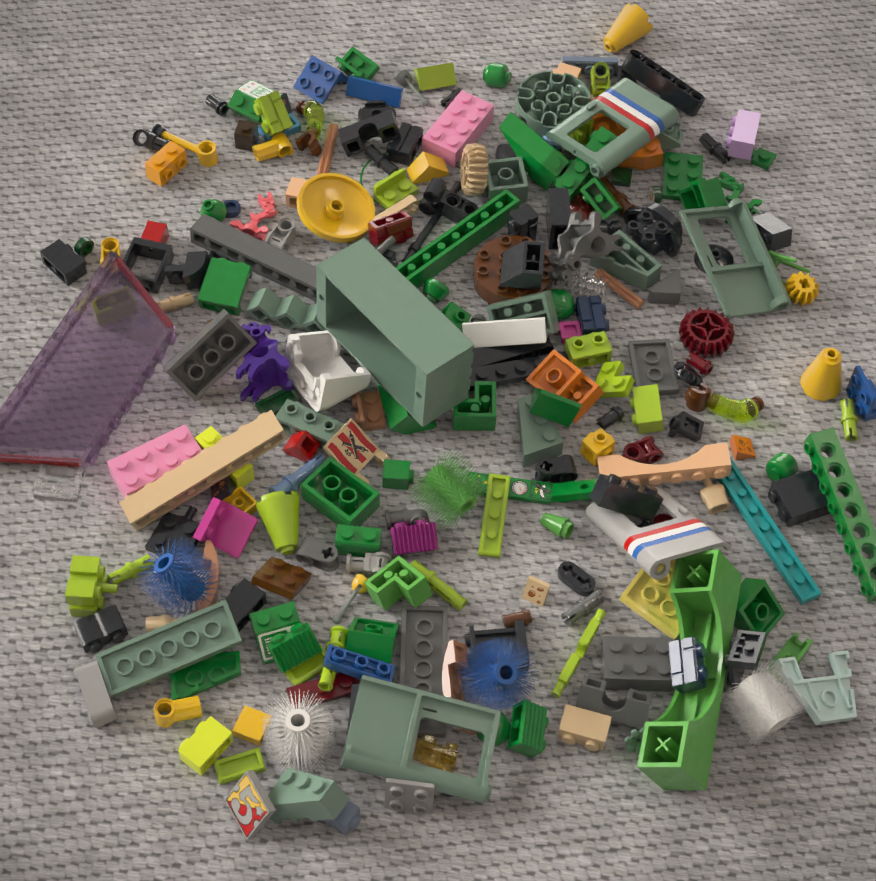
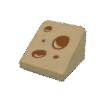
M529 576L522 598L542 607L549 595L550 584Z

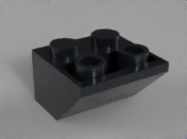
M523 241L504 251L500 286L541 290L545 242Z

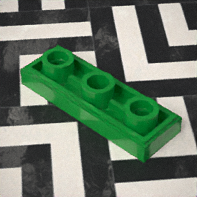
M598 479L554 483L551 494L552 502L567 503L573 500H591L589 496Z

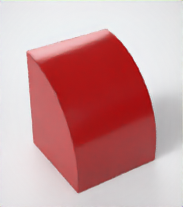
M148 220L141 238L166 244L169 237L167 224Z
M307 430L292 434L282 451L301 461L311 460L321 443Z

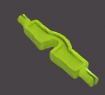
M598 609L593 619L590 620L578 642L575 653L571 654L558 678V682L551 692L553 697L560 698L564 688L567 687L606 615L604 610Z

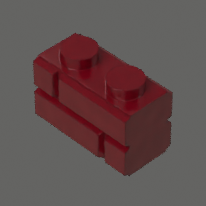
M402 210L368 222L371 244L373 246H380L390 236L396 239L395 243L402 244L407 239L414 237L411 216Z

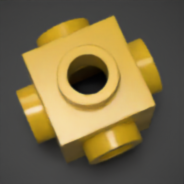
M600 428L595 432H590L582 440L580 454L595 467L597 465V457L614 454L616 441L609 433Z

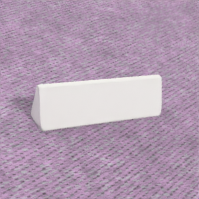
M545 317L462 324L463 334L475 344L474 348L546 343L547 341Z

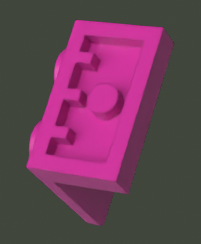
M213 497L193 538L202 542L211 540L214 547L235 558H240L258 523V518L221 499Z

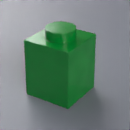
M384 459L382 488L408 490L409 483H413L414 470H410V461Z

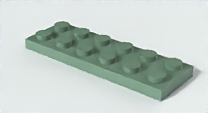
M225 599L97 653L95 656L109 696L113 699L240 645L243 641Z

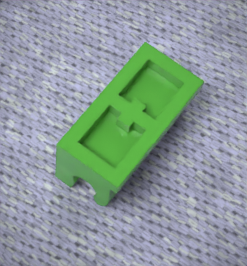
M794 633L771 663L779 658L795 657L799 665L809 652L813 641L807 638L804 642L798 640L799 634Z

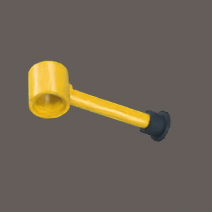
M156 124L151 132L158 134L160 138L170 139L177 145L196 153L202 166L212 167L217 164L218 155L214 142L205 140L195 145L168 133L160 124Z

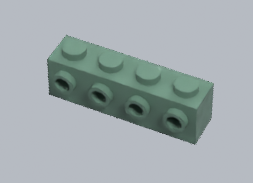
M290 399L285 401L276 415L285 433L292 435L307 430L321 443L319 446L321 449L344 425L336 418H330L323 415L320 411L312 410L305 407L302 403L294 402Z

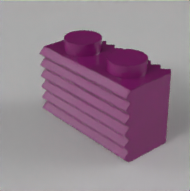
M429 519L416 521L417 525L408 526V522L395 523V527L390 529L393 556L438 550L435 522L430 523Z

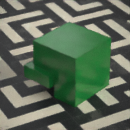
M718 177L708 180L701 178L690 182L691 186L678 190L684 210L728 206Z

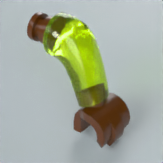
M311 99L305 102L300 100L296 105V112L303 114L305 119L308 120L306 133L302 134L295 143L300 151H304L306 147H309L312 156L318 157L322 152L318 140L325 120L324 109L318 101Z
M704 382L699 385V389L689 387L684 396L686 406L692 411L702 412L707 408L721 417L739 423L750 422L757 418L759 411L764 409V402L758 396L751 399L734 400L717 393L711 395V388Z

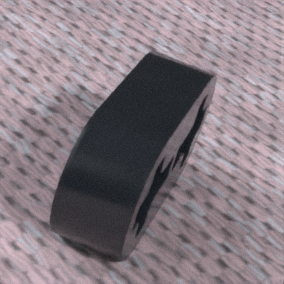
M566 561L559 565L557 575L560 581L580 596L587 597L593 593L596 583L592 576L573 562ZM564 570H572L571 574L564 575ZM589 583V588H581V584Z

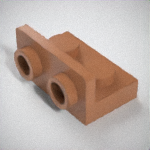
M379 390L358 392L351 396L352 408L356 407L357 412H354V421L363 431L386 429Z

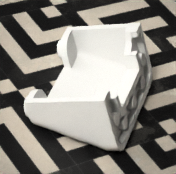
M328 331L288 335L284 356L290 361V369L285 371L288 378L292 380L294 386L315 411H324L367 388L371 382V373L365 367H358L355 373L339 355L342 345Z

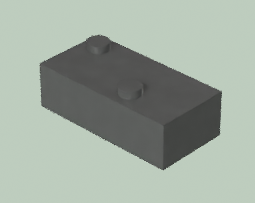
M223 309L163 366V369L196 402L257 342Z

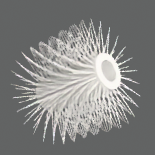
M761 669L758 674L756 672V674L748 676L741 683H733L740 685L732 690L735 693H733L734 695L731 700H736L733 702L734 705L737 704L736 706L741 708L739 711L743 714L742 716L746 717L745 719L749 722L748 724L751 725L749 728L755 730L752 733H757L755 736H763L765 733L768 735L769 731L771 733L776 732V730L786 726L787 722H794L789 720L793 719L791 717L795 716V712L798 711L796 707L800 705H796L797 701L795 700L790 701L791 698L788 697L790 694L789 692L786 693L789 690L782 689L784 686L781 681L785 679V677L781 678L783 674L779 677L781 681L778 682L776 677L773 676L775 673L769 672L771 669L763 673Z
M300 689L298 709L297 703L295 709L293 698H291L292 704L289 702L285 708L277 710L284 715H278L275 711L272 717L275 716L276 719L273 718L271 720L273 722L270 724L262 725L265 726L262 727V730L269 732L265 734L272 735V739L266 735L263 736L264 741L268 740L264 743L266 744L264 746L269 748L273 746L275 748V751H271L273 753L278 752L279 754H276L274 757H280L281 754H285L280 761L288 758L286 762L288 765L292 759L293 764L296 766V760L298 771L300 755L301 763L303 756L304 764L307 765L306 762L311 765L310 759L312 756L318 761L314 754L317 757L319 756L318 750L319 752L328 751L327 747L333 746L329 744L325 747L324 743L328 742V740H335L329 738L332 737L330 735L324 738L327 735L326 732L334 734L335 730L328 729L332 727L325 726L326 724L332 726L333 724L331 723L335 722L333 721L334 719L328 721L324 717V713H318L320 709L318 710L317 708L312 712L311 710L315 708L314 706L310 707L307 704L306 708L303 707L305 701L302 699L303 705L300 703Z

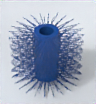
M168 542L167 553L164 554V549H162V556L160 555L156 562L153 561L155 565L144 566L154 567V570L145 572L149 574L155 572L154 574H156L155 576H148L150 578L149 583H154L151 585L154 588V597L158 595L155 593L156 591H159L160 594L163 593L166 598L164 602L170 598L172 603L170 607L174 604L178 608L177 611L183 606L182 601H184L185 606H187L189 601L191 614V603L195 601L197 606V599L199 600L200 597H203L202 594H209L204 593L205 590L215 589L205 588L207 586H204L207 584L212 585L214 582H203L205 578L209 580L213 576L208 575L209 573L207 572L209 570L204 568L205 563L203 565L198 563L200 560L201 562L204 560L195 558L198 555L200 556L201 552L198 551L196 554L192 552L190 555L189 551H185L183 546L182 548L177 547L175 551L176 547L172 545L174 550L170 554Z
M506 637L505 640L503 639V645L501 643L499 645L500 638L497 639L496 648L494 646L492 648L493 640L486 643V645L483 642L477 646L478 656L469 651L474 656H471L473 659L469 658L471 661L468 660V662L472 664L467 665L466 668L474 669V671L462 676V678H472L464 681L477 680L461 685L473 684L471 687H467V690H472L473 688L474 691H480L474 697L479 695V699L482 695L481 699L483 701H481V705L482 703L484 705L489 703L491 709H496L494 704L496 702L497 705L498 701L497 708L500 707L499 711L502 709V701L503 703L505 700L507 701L504 710L514 703L515 705L518 704L516 702L520 698L517 696L515 698L514 695H517L516 691L519 689H525L521 686L522 683H528V681L521 679L530 676L523 674L539 672H519L532 668L517 670L531 665L520 666L532 659L525 660V662L523 660V663L521 659L520 661L518 658L514 660L513 658L516 655L518 656L519 653H515L516 648L513 652L514 654H512L510 649H512L513 643L512 645L509 643L507 647L508 641L506 643ZM470 670L463 671V672H461V673H459V674H464V673H466V672H468V671H470Z

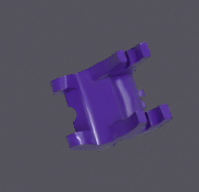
M251 322L247 326L242 324V328L257 344L244 355V362L235 373L236 379L240 380L244 374L249 372V384L240 394V400L245 402L247 397L252 396V402L257 403L260 396L274 386H280L286 391H291L294 387L293 382L285 372L290 369V361L277 351L278 341L276 339H269L265 335L266 331L268 334L271 333V326H259L257 322Z

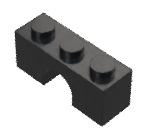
M392 109L338 129L340 141L347 157L365 151V143L371 138L380 137L384 144L401 137Z

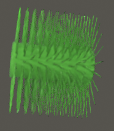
M452 458L448 462L445 461L444 464L442 462L441 465L438 460L435 467L433 464V468L429 473H426L427 476H424L426 478L420 477V479L425 480L427 483L423 489L421 488L418 491L422 494L424 490L426 494L424 498L430 502L429 505L432 503L435 505L433 509L436 508L434 512L438 510L437 513L440 512L438 516L442 514L440 518L446 516L442 519L446 518L443 523L451 515L453 516L451 519L453 521L455 516L457 518L459 515L460 517L461 515L464 516L465 513L471 510L474 503H478L475 502V499L479 497L477 494L482 492L480 487L483 485L482 483L478 486L476 484L478 480L475 481L476 478L470 480L469 478L472 474L467 477L463 473L465 469L462 471L458 469L461 465L459 463L455 465L453 463L455 459L452 460Z

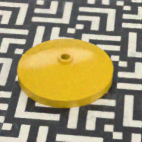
M322 173L311 177L303 184L297 198V211L304 225L315 235L332 242L346 243L360 239L368 232V222L372 221L375 217V206L369 192L359 182L342 174Z

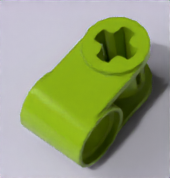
M605 62L596 63L590 71V94L598 97L608 90L611 84L609 66ZM596 67L604 69L603 76L596 74Z

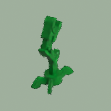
M720 172L719 178L721 179L719 181L721 187L733 190L732 196L726 195V200L730 202L733 199L739 198V194L744 190V183L740 185L732 176L725 172ZM752 199L747 204L751 215L759 212L754 206H760L762 200Z

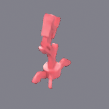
M268 192L267 198H263L261 194H258V203L264 211L256 215L250 212V223L243 225L239 220H234L230 222V225L234 228L238 227L237 230L247 233L258 240L265 241L268 228L265 225L258 228L257 225L259 221L266 218L272 219L277 215V210H274L275 203L271 192Z

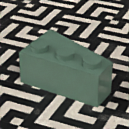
M618 230L613 235L620 234L621 238L617 242H612V245L623 246L624 250L611 251L608 255L590 258L589 265L596 269L602 268L610 275L646 291L660 280L662 265L621 230Z
M533 394L518 398L517 421L523 468L537 464L542 458L562 455L564 444L553 421L529 413Z

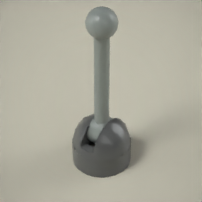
M407 70L399 72L396 76V81L402 86H409L422 100V104L428 106L429 100L425 99L411 84V74Z

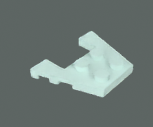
M848 650L832 652L827 656L834 676L804 679L795 657L779 658L773 662L777 670L781 671L780 674L782 673L785 677L786 683L789 680V684H792V692L795 690V687L797 688L798 700L801 698V695L803 696L804 702L801 705L804 703V709L815 725L850 721L857 717L854 689L850 688L849 678L852 677V672L847 664V660L850 659Z

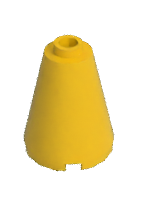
M628 3L624 6L603 39L605 49L615 53L649 34L653 30V24H649L648 19L650 17L636 4L631 6Z
M823 349L803 372L800 384L807 396L814 400L826 401L836 398L841 392L842 356L837 349Z

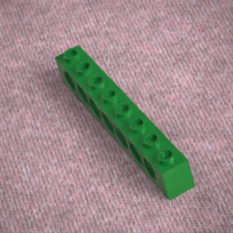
M830 428L810 433L804 441L805 453L811 459L812 470L820 482V490L828 501V510L834 516L836 530L842 536L844 550L850 556L853 572L858 576L861 584V592L868 602L875 601L876 579L872 578L870 572L876 575V529L835 429ZM821 452L826 453L828 458L824 457ZM829 472H833L836 478L832 477ZM837 491L841 492L844 495V498L840 497ZM845 511L849 512L852 518L848 517ZM854 532H857L861 538H857ZM862 552H865L868 555L869 559L865 558L862 555Z

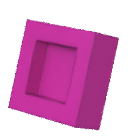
M579 320L559 322L561 343H565V339L573 336H582Z

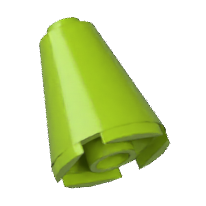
M285 491L272 492L263 495L261 502L256 501V508L276 551L281 552L282 555L292 554L298 548L300 498L299 494L295 491H291L292 495H285Z

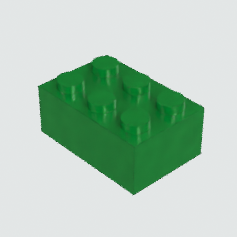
M331 456L301 484L302 499L336 525L345 524L347 526L349 524L350 526L354 525L356 527L358 525L360 527L380 507V493Z

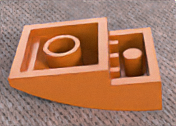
M554 349L525 379L533 388L543 389L582 404L573 420L575 424L604 393L600 386L587 377L581 369Z

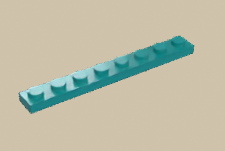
M730 457L731 474L730 476L718 479V481L724 486L729 498L800 605L819 598L822 592Z

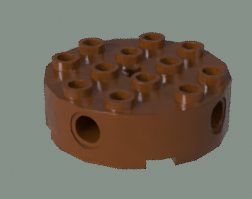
M503 235L487 242L477 252L474 261L473 283L475 291L479 297L481 296L490 305L551 290L553 280L549 278L548 274L549 271H553V267L547 261L548 251L544 250L541 290L501 287L503 252L523 241L534 240L517 235Z

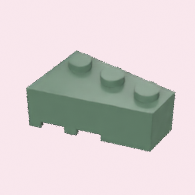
M551 290L492 303L486 307L490 321L545 317L548 333L555 334L560 330Z
M287 768L268 794L276 809L270 819L277 824H281L282 820L299 822L303 818H309L311 821L336 819L350 799L333 780Z

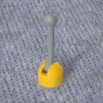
M361 574L355 576L352 581L354 591L339 613L333 616L334 623L341 622L342 615L357 593L363 594L367 591L364 582L368 578Z

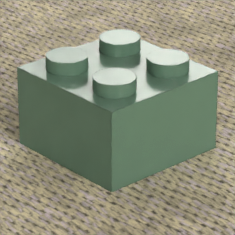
M522 157L489 160L488 181L485 188L488 202L506 189L520 199V202H526L528 200L529 185Z

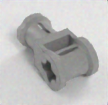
M385 552L366 553L365 557H355L347 554L346 574L358 572L364 573L366 578H370L391 562V555Z

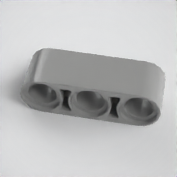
M97 660L75 668L76 676L94 727L98 728L118 720L112 698L109 696Z

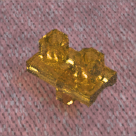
M428 734L423 739L418 738L415 745L414 760L428 765V767L454 772L459 754L457 752V744L448 742L444 747L436 744L437 739Z

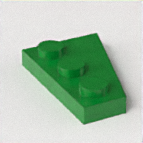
M221 652L170 674L171 700L192 697L242 676L240 652Z

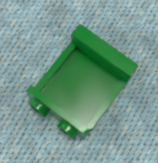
M212 257L198 296L200 308L221 312L225 309L230 315L239 316L241 312L240 303L248 279H251L253 275L251 265L244 262L228 261L225 258L217 259Z

